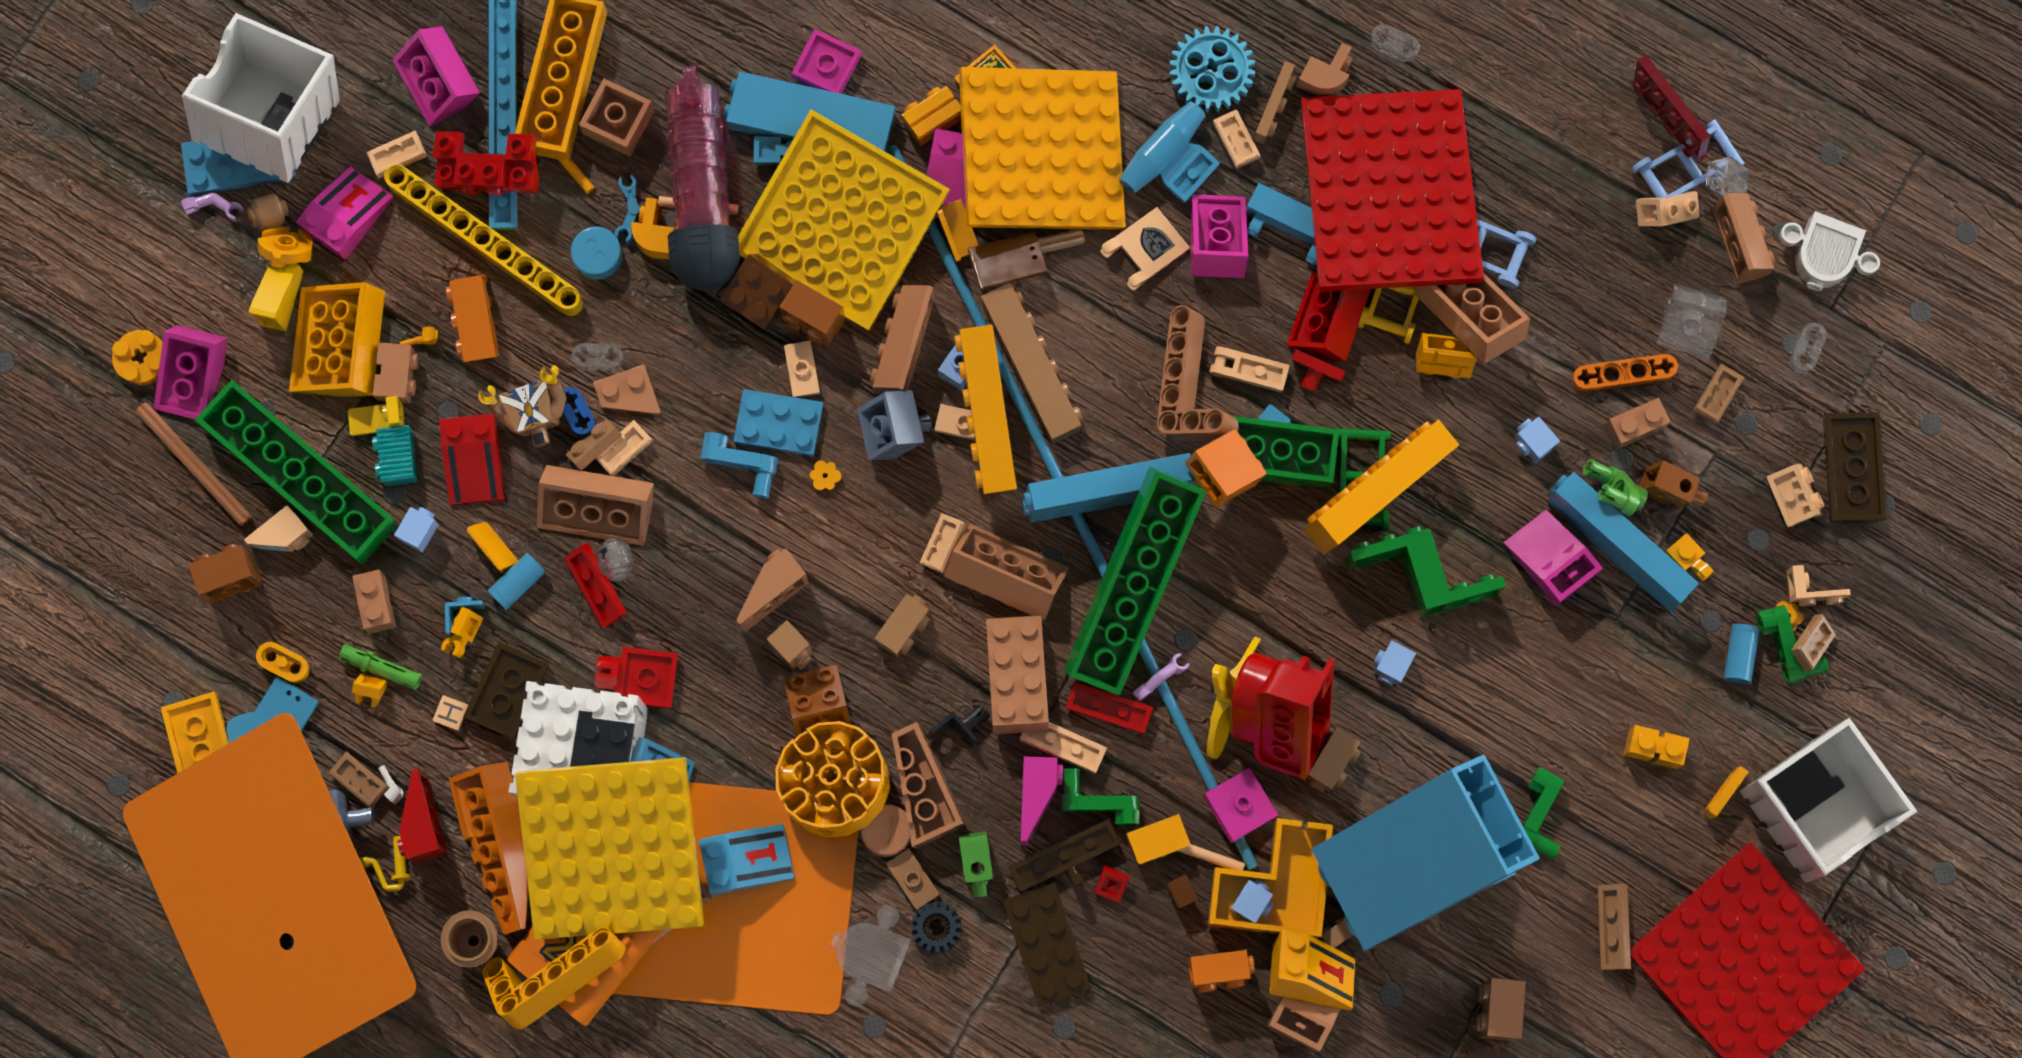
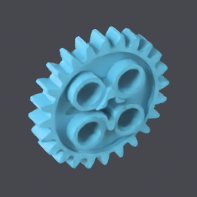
M1205 26L1204 34H1200L1197 29H1194V38L1186 34L1184 37L1186 44L1178 41L1177 49L1179 51H1172L1171 57L1175 60L1169 62V67L1175 70L1169 72V78L1175 79L1172 82V88L1180 87L1177 96H1187L1185 104L1195 101V104L1199 107L1201 104L1205 105L1206 112L1209 111L1210 106H1214L1215 110L1219 112L1220 105L1224 104L1227 109H1230L1231 100L1239 104V95L1247 96L1248 91L1245 87L1252 88L1253 81L1249 78L1255 77L1256 71L1251 69L1255 67V60H1248L1252 56V50L1244 51L1247 45L1246 41L1237 43L1239 34L1231 38L1229 37V29L1220 34L1219 26H1216L1214 33H1210L1209 28ZM1219 48L1224 50L1226 54L1218 57L1212 51ZM1196 58L1200 60L1201 65L1191 66L1188 60ZM1228 60H1234L1233 63H1226ZM1208 66L1217 69V71L1213 73L1211 69L1207 70ZM1232 72L1236 75V78L1234 80H1227L1223 74ZM1191 75H1192V76L1198 75L1197 78H1194V79H1191V78H1190ZM1201 82H1208L1211 84L1212 88L1209 90H1202L1198 86V84Z

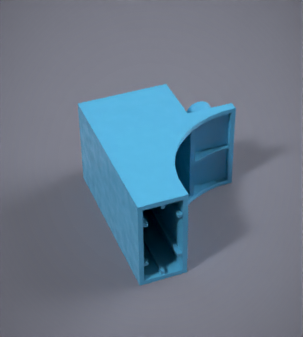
M1481 755L1446 771L1311 849L1318 861V870L1322 880L1332 888L1345 913V923L1348 930L1358 938L1364 951L1515 875L1516 871L1540 859L1485 755Z

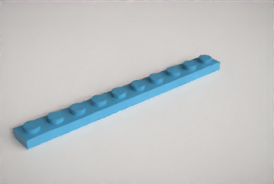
M489 0V154H506L508 133H515L517 127V0ZM503 192L502 196L489 195V227L494 231L518 230L517 193Z

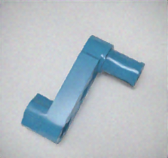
M705 432L700 460L710 464L756 472L752 496L769 499L772 476L776 475L778 458L727 448L728 436L720 433Z

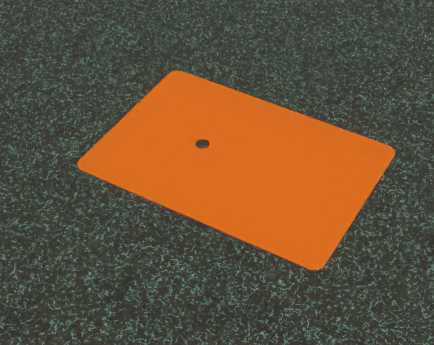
M281 713L125 805L123 809L124 821L230 1058H302L410 999L416 991L414 976L299 725L291 714ZM285 933L290 934L294 939V945L290 950H285L280 945V938Z
M689 782L699 881L709 894L699 839L725 833L783 824L795 879L713 897L702 906L704 925L702 927L677 928L671 931L645 952L613 994L824 1015L834 1013L839 1008L841 1001L858 831L848 836L827 838L808 832L790 817L775 790ZM613 933V934H614L616 937H618L620 933Z

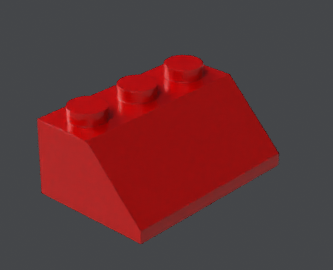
M1312 271L1287 346L1325 360L1346 361L1371 289L1319 292L1318 274Z

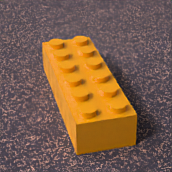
M549 0L515 134H533L537 136L536 155L570 161L607 16V10L602 1Z
M993 325L959 329V335H954L956 351H962L963 362H959L958 365L960 378L966 379L967 389L962 390L964 405L965 407L970 406L971 416L966 417L968 432L969 434L974 433L975 443L970 444L972 459L973 461H978L979 470L974 471L977 489L982 488L984 494L1017 489Z
M1439 419L1432 425L1427 421L1390 450L1387 455L1368 468L1366 472L1351 482L1344 490L1329 500L1327 504L1307 518L1310 524L1303 529L1322 554H1326L1459 446L1458 442Z

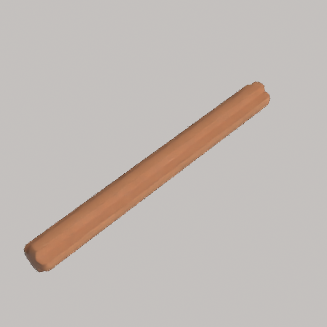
M146 402L141 404L136 409V413L238 524L241 526L247 524L252 518L251 514L155 410Z

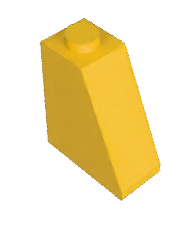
M269 263L248 311L260 326L284 332L287 331L304 272L297 263L287 264L282 268L274 267Z

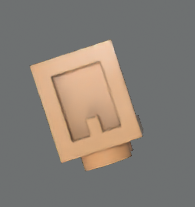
M1696 191L1665 198L1636 199L1638 226H1666L1699 218L1698 194Z
M1792 566L1786 571L1790 603L1799 602L1800 607L1816 605V601L1825 600L1827 605L1843 603V599L1851 595L1850 589L1807 592L1806 589H1809V575L1807 572L1804 573V566Z

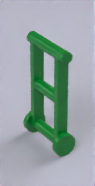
M1339 429V492L1346 488V482H1353L1364 473L1346 471L1347 440L1378 441V460L1385 456V442H1390L1391 431ZM1381 509L1377 515H1374L1363 525L1381 526L1383 532H1388L1389 510Z

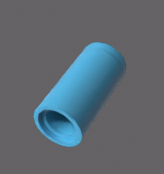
M526 553L487 591L507 610L546 571L534 558Z
M1732 624L1724 680L1739 684L1752 683L1760 631L1758 627L1746 624Z

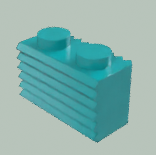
M409 425L376 429L377 436L372 438L374 453L379 455V463H375L377 480L381 479L384 486L417 483L413 429Z

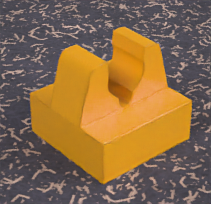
M361 673L353 682L352 687L356 703L361 704L364 696L372 700L371 707H376L387 689L388 679Z

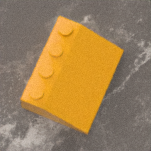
M365 282L301 287L289 392L345 397L373 396L385 298L384 290Z

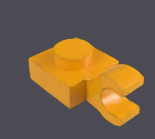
M1687 533L1665 552L1685 571L1690 568L1702 582L1713 572V569L1700 559L1704 556L1705 552Z
M462 607L459 614L455 617L450 631L454 635L444 640L441 650L449 654L451 648L455 646L452 654L461 658L465 652L467 641L472 643L483 618L473 611Z

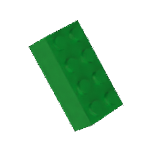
M1233 416L1238 421L1237 432L1246 441L1247 446L1256 459L1261 462L1263 469L1267 473L1260 481L1331 489L1334 480L1339 429Z

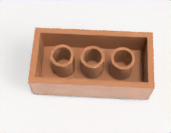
M1485 274L1483 283L1416 287L1415 295L1484 364L1527 339L1530 318Z
M1041 616L986 619L993 735L1049 731Z

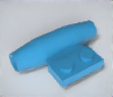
M1190 101L1165 120L1139 148L1120 176L1119 181L1123 183V186L1129 192L1135 194L1160 174L1164 187L1184 204L1220 164L1201 145L1189 143L1205 117L1204 111Z

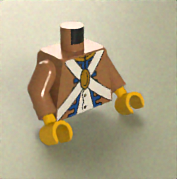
M555 365L551 367L552 375L547 374L545 367H543L539 374L541 380L498 394L499 399L495 398L496 390L491 385L488 386L487 390L492 396H484L481 390L478 394L479 401L483 404H489L492 413L511 432L521 436L531 435L534 447L550 444L547 429L559 425V418L563 414L567 398L560 380L556 379L559 369Z

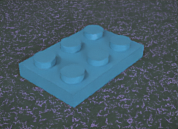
M743 389L733 442L739 445L814 457L824 403Z

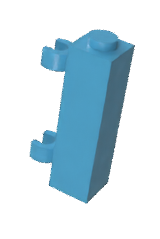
M1258 183L1246 208V214L1253 217L1247 233L1257 238L1264 223L1312 245L1305 261L1315 265L1316 254L1311 207Z

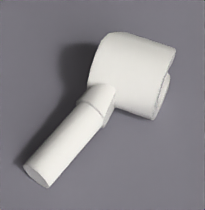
M385 765L379 767V771L386 784L390 787L383 794L393 804H396L403 798L404 792L395 784Z

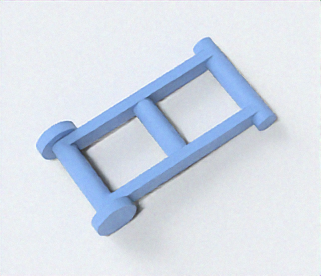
M1712 120L1706 125L1708 127L1707 132L1714 136L1729 159L1728 161L1702 174L1691 157L1687 158L1680 146L1653 161H1651L1650 157L1639 161L1631 168L1634 174L1640 172L1656 198H1665L1686 193L1731 166L1735 170L1742 167L1745 163L1716 120ZM1677 155L1693 178V181L1667 195L1653 174L1652 169Z
M1477 219L1480 249L1487 232L1517 244L1507 270L1482 261L1483 270L1497 275V281L1501 285L1516 289L1519 285L1516 275L1528 245H1534L1536 237L1525 231H1516V234H1512Z

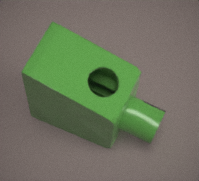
M984 831L959 835L965 883L971 882L973 897L990 895L988 880L993 879L987 833ZM975 862L982 863V870L979 872L973 871L972 864Z

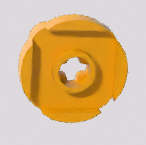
M272 227L264 230L262 237L258 238L259 254L265 259L270 260V264L274 267L282 268L287 264L306 263L311 260L313 239L303 230L298 229V233L290 232V227Z
M136 330L125 334L112 347V363L115 371L126 381L137 385H147L158 380L163 341L148 330ZM138 352L147 353V356L143 358L144 363L142 364L134 361V357Z

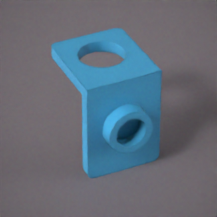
M472 597L456 598V602H446V635L448 637L454 635L450 632L454 621L453 611H460L462 607L469 610L486 609V604L482 600L473 601Z

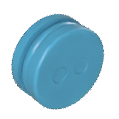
M602 227L584 229L575 237L571 245L573 263L577 270L586 278L592 280L609 278L617 272L622 263L623 252L617 237L608 229Z

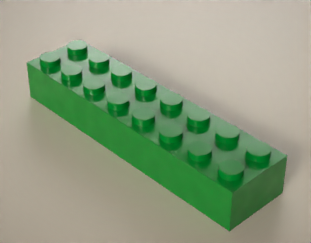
M232 379L195 419L207 432L361 565L369 559L399 525L387 512Z
M1151 466L1149 467L1064 667L1065 672L1069 676L1120 696L1205 497L1206 490Z

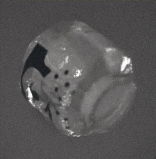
M618 539L606 540L603 542V546L596 552L600 572L607 576L610 581H621L628 578L635 567L631 547L628 543L620 542Z

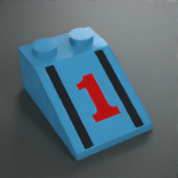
M783 824L699 839L709 892L712 897L795 879Z

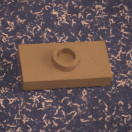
M1720 364L1693 411L1712 423L1717 424L1745 377Z
M1823 614L1814 615L1791 649L1804 671L1814 669L1836 635Z
M347 751L328 772L371 808L384 795L383 793L390 788Z
M909 848L886 863L916 910L940 896Z

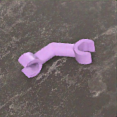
M209 193L197 198L189 197L181 201L186 214L195 213L201 207L213 204L226 212L229 220L237 222V219L231 215V211L239 209L244 212L241 204L237 202L230 203L216 193Z
M1180 653L1175 654L1167 666L1133 692L1139 702L1148 697L1154 689L1170 676L1181 674L1188 668L1189 663L1185 666H1179L1176 663V659L1181 655Z

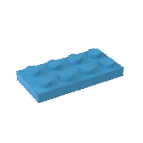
M193 141L181 143L187 193L190 197L282 181L275 174L273 176L257 170L252 164L246 165L232 159L231 155L227 153L223 155L209 149L204 143L198 144ZM294 169V170L292 171L293 176H292L291 179H296L295 169Z

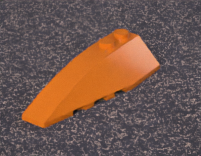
M508 762L480 766L449 778V783L461 833L464 840H469L474 850L471 853L474 864L479 863L484 874L481 881L484 888L491 891L493 896L491 905L503 934L507 935L525 929L527 873L518 800L508 793L510 783H513Z

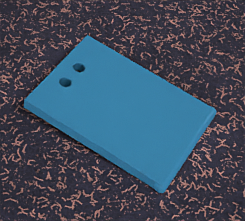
M277 676L255 713L260 714L265 722L281 713H289L294 716L302 731L319 701Z

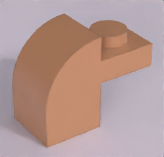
M1342 43L1331 65L1311 56L1299 78L1297 87L1318 97L1332 96L1339 93L1346 86L1349 74L1345 72H1347L1353 59L1349 56L1352 47Z

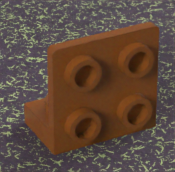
M837 665L784 678L797 736L817 723L840 721L851 725Z

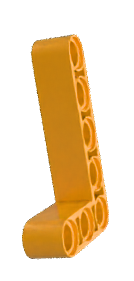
M601 927L523 983L519 975L499 957L487 962L482 973L496 1012L514 1029L522 1030L618 962L625 953V945L608 928Z

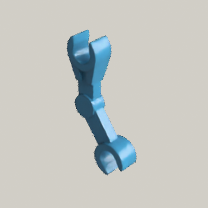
M630 175L632 185L629 187L623 186L621 177L618 181L619 187L628 202V213L623 225L615 230V236L619 239L620 233L628 232L629 235L626 238L627 245L633 240L631 222L636 221L640 211L636 199L637 182L633 175Z

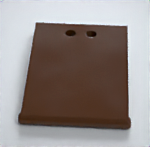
M1035 231L968 248L980 291L1048 274Z

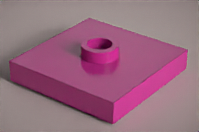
M814 29L791 73V78L813 88L842 94L862 56V51Z
M1250 768L1202 795L1230 843L1278 816V813Z

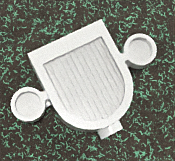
M1816 211L1809 218L1804 233L1801 226L1796 223H1787L1780 230L1779 238L1784 245L1799 246L1795 255V267L1799 276L1807 283L1806 286L1812 290L1822 291L1823 288H1829L1838 284L1851 271L1852 267H1855L1860 274L1869 276L1875 273L1880 266L1879 257L1873 252H1865L1858 256L1866 230Z

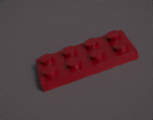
M1645 55L1638 59L1633 80L1635 93L1647 101L1653 116L1659 117L1662 120L1666 132L1670 137L1677 139L1684 155L1687 158L1691 157L1696 164L1705 159L1711 135L1649 57Z

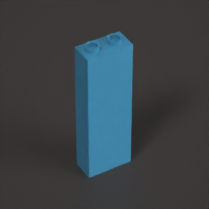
M739 71L737 80L733 79L730 87V95H733L731 104H726L723 119L726 120L729 130L760 137H781L782 142H788L794 139L810 109L887 153L896 117V109L893 105Z
M1186 453L1030 483L1026 493H1023V500H1021L1023 515H1028L1029 522L1033 523L1134 503L1150 466L1194 484L1196 479L1185 465V462L1191 455Z
M1575 472L1568 478L1563 475L1549 491L1552 496L1547 503L1669 612L1681 604L1699 584L1612 505L1598 500V493Z

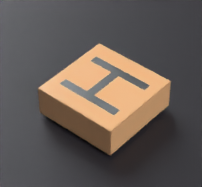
M443 695L432 721L460 731L465 719L463 716L469 705Z

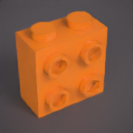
M1236 429L1196 450L1185 462V465L1199 485L1207 491V496L1216 508L1256 486L1267 474L1261 462L1256 459L1247 446L1246 441L1239 435Z
M1247 950L1190 957L1188 960L1191 988H1198L1199 993L1215 991L1217 989L1216 985L1226 984V989L1241 988L1251 978L1250 975L1255 973L1253 956H1247Z

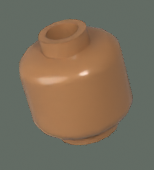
M275 194L254 198L250 202V207L246 208L252 228H257L260 232L272 227L284 226L285 216H289L285 200L280 201Z

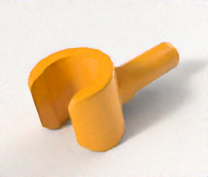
M423 327L422 336L400 341V344L415 345L422 343L434 345L438 340V330H435L434 327Z

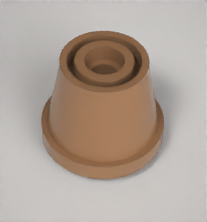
M462 911L455 914L446 922L441 933V947L445 956L452 963L465 968L478 967L486 963L494 955L498 945V932L495 924L489 917L477 911ZM472 936L479 938V943L476 946H471L469 943Z

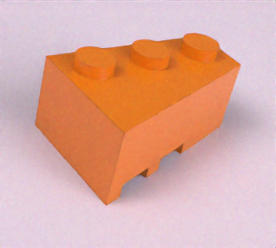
M487 274L456 278L449 281L450 287H446L448 302L453 303L455 312L451 314L452 327L454 330L458 329L460 339L456 341V350L458 357L463 356V362L493 358L499 355L494 321H492L490 306H492L491 297H488L486 282H488Z

